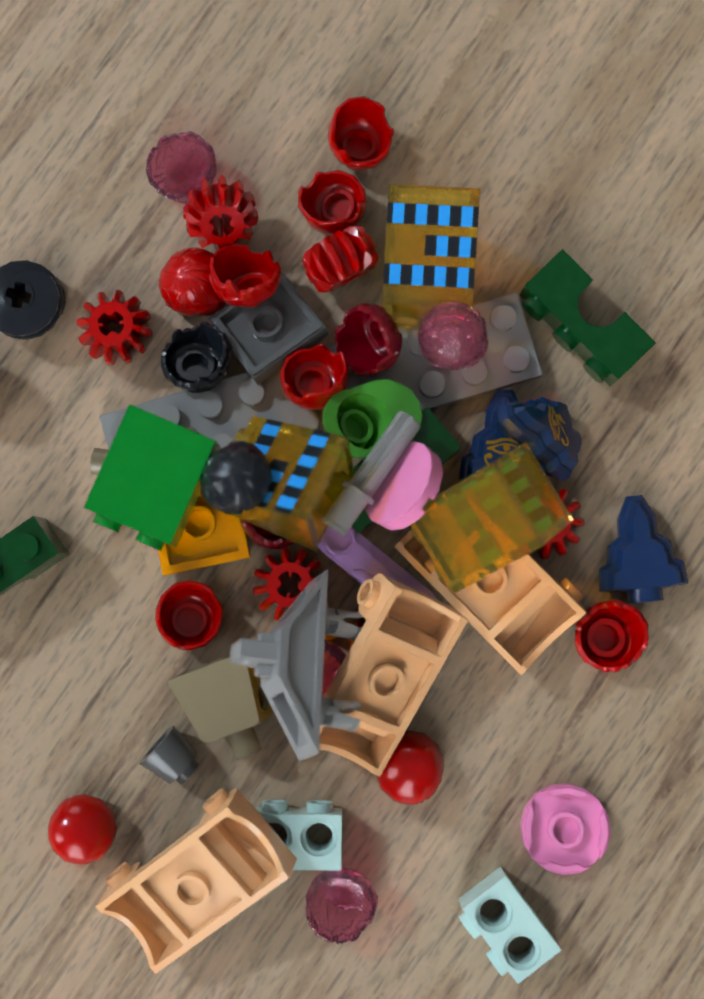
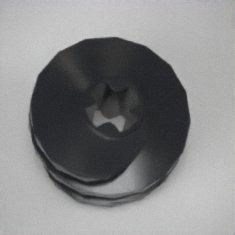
M28 260L9 262L0 267V331L15 339L29 340L41 337L55 326L59 317L64 312L66 304L64 288L54 274L41 264ZM26 293L31 296V300L29 303L22 302L21 308L17 304L18 298H25Z

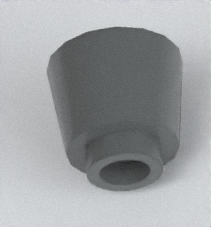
M174 725L160 736L139 763L169 784L175 780L183 784L199 765L194 760L196 751Z

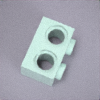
M270 799L261 801V807H255L268 823H278L285 828L287 838L283 842L297 858L293 870L341 871L342 808L333 807V801L309 800L306 801V807H288L287 800ZM316 823L325 824L330 828L332 837L326 843L316 844L308 838V828Z
M501 866L459 898L461 908L464 913L458 916L460 921L474 939L481 935L491 949L486 955L501 976L509 972L516 983L519 984L561 951L555 938ZM490 899H497L503 902L501 913L493 918L482 916L480 909L483 903ZM524 936L530 939V945L524 953L513 954L508 951L509 943L514 938Z

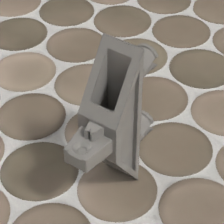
M328 569L307 584L269 633L258 634L257 640L241 638L238 642L231 645L230 663L255 668V677L261 678L260 685L299 761L319 753L320 726L346 729L347 731L354 732L360 723V719L345 715L361 708L358 701H344L324 698L322 696L325 634L355 641L362 628L353 624L364 618L359 611L353 612L327 606Z

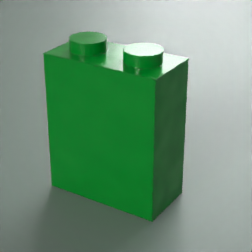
M129 404L83 508L96 513L92 522L119 533L121 526L125 525L139 531L135 540L161 551L164 543L177 547L201 492L200 482L202 481L204 466L209 458L220 449V445L211 438Z

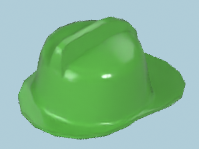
M390 379L374 380L342 390L331 396L324 406L322 417L324 430L331 433L326 444H331L337 452L350 458H366L398 412L403 411L413 416L421 426L423 415L420 402L412 390L401 382Z

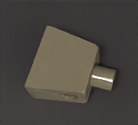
M229 654L184 671L168 680L170 688L204 743H210L228 736L236 759L248 757L262 749L253 727L270 717L273 709L260 685L261 678L255 677V668L230 663Z

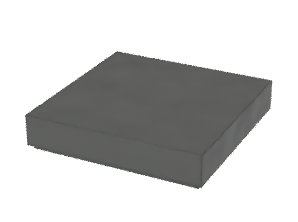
M282 272L279 286L274 295L266 301L259 303L258 306L245 308L240 306L234 307L228 304L208 318L212 325L218 327L219 331L226 333L232 352L257 385L279 371L288 356L300 349H310L329 335L324 324Z

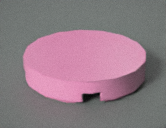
M415 441L410 442L371 497L374 503L365 506V511L370 520L391 531L404 529L419 520L426 512L422 507L428 498L434 501L439 492L443 477L441 459L425 444Z
M570 783L551 784L534 793L525 805L520 821L522 842L531 858L545 870L561 875L582 873L589 869L590 865L594 864L597 859L600 860L606 852L611 835L609 816L599 799L584 787Z

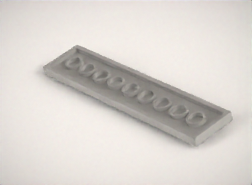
M516 292L398 327L399 332L402 333L403 341L401 354L396 363L386 371L383 370L364 377L348 370V385L346 389L374 380L390 379L401 382L413 391L420 402L422 411L426 407L433 410L497 391V389L540 378L543 374ZM333 346L328 349L336 353L337 346ZM281 369L259 385L246 372L223 379L221 384L210 391L191 393L185 390L134 405L182 427H194L199 434L215 440L220 445V448L237 440L255 444L267 419L283 422L266 454L267 459L305 448L315 429L325 431L322 421L324 409H302L289 401L284 395L280 381ZM127 408L99 416L108 449H110Z

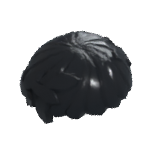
M202 321L199 326L196 325L192 329L175 330L172 334L171 343L166 344L161 355V368L165 378L176 387L191 393L206 392L217 387L225 378L231 363V348L226 333H222L217 326L210 325L205 321Z
M243 440L230 442L216 451L204 466L202 481L200 482L202 496L209 504L226 514L233 513L238 515L242 514L243 511L254 509L256 505L265 499L272 483V469L268 465L270 461L252 443Z

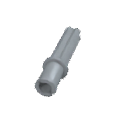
M403 411L396 414L350 482L344 480L342 485L345 488L326 516H323L321 519L323 523L342 536H347V532L365 506L374 503L371 497L420 429V424L413 416Z

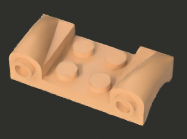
M460 483L504 556L505 560L499 564L483 562L473 545L482 537L479 529L477 528L468 537L445 497L394 547L522 675L557 637L586 614L584 607L579 603L585 596L569 579L564 578L559 582L552 577L496 520L492 519L472 484L465 488ZM453 488L452 491L457 494L456 489ZM486 566H493V568L488 570Z
M378 573L372 579L364 581L359 588L357 594L358 610L366 622L326 694L323 696L330 699L358 701L361 708L345 715L360 719V723L354 732L347 731L346 729L320 726L319 750L341 755L367 769L372 774L381 776L467 624L468 619L454 607L384 574Z
M224 788L215 792L203 804L202 808L206 813L199 824L142 866L140 862H137L130 867L127 862H124L105 880L109 887L95 907L101 914L112 916L123 922L135 934L144 949L149 967L155 974L290 878L297 858L264 817L237 788L228 793Z

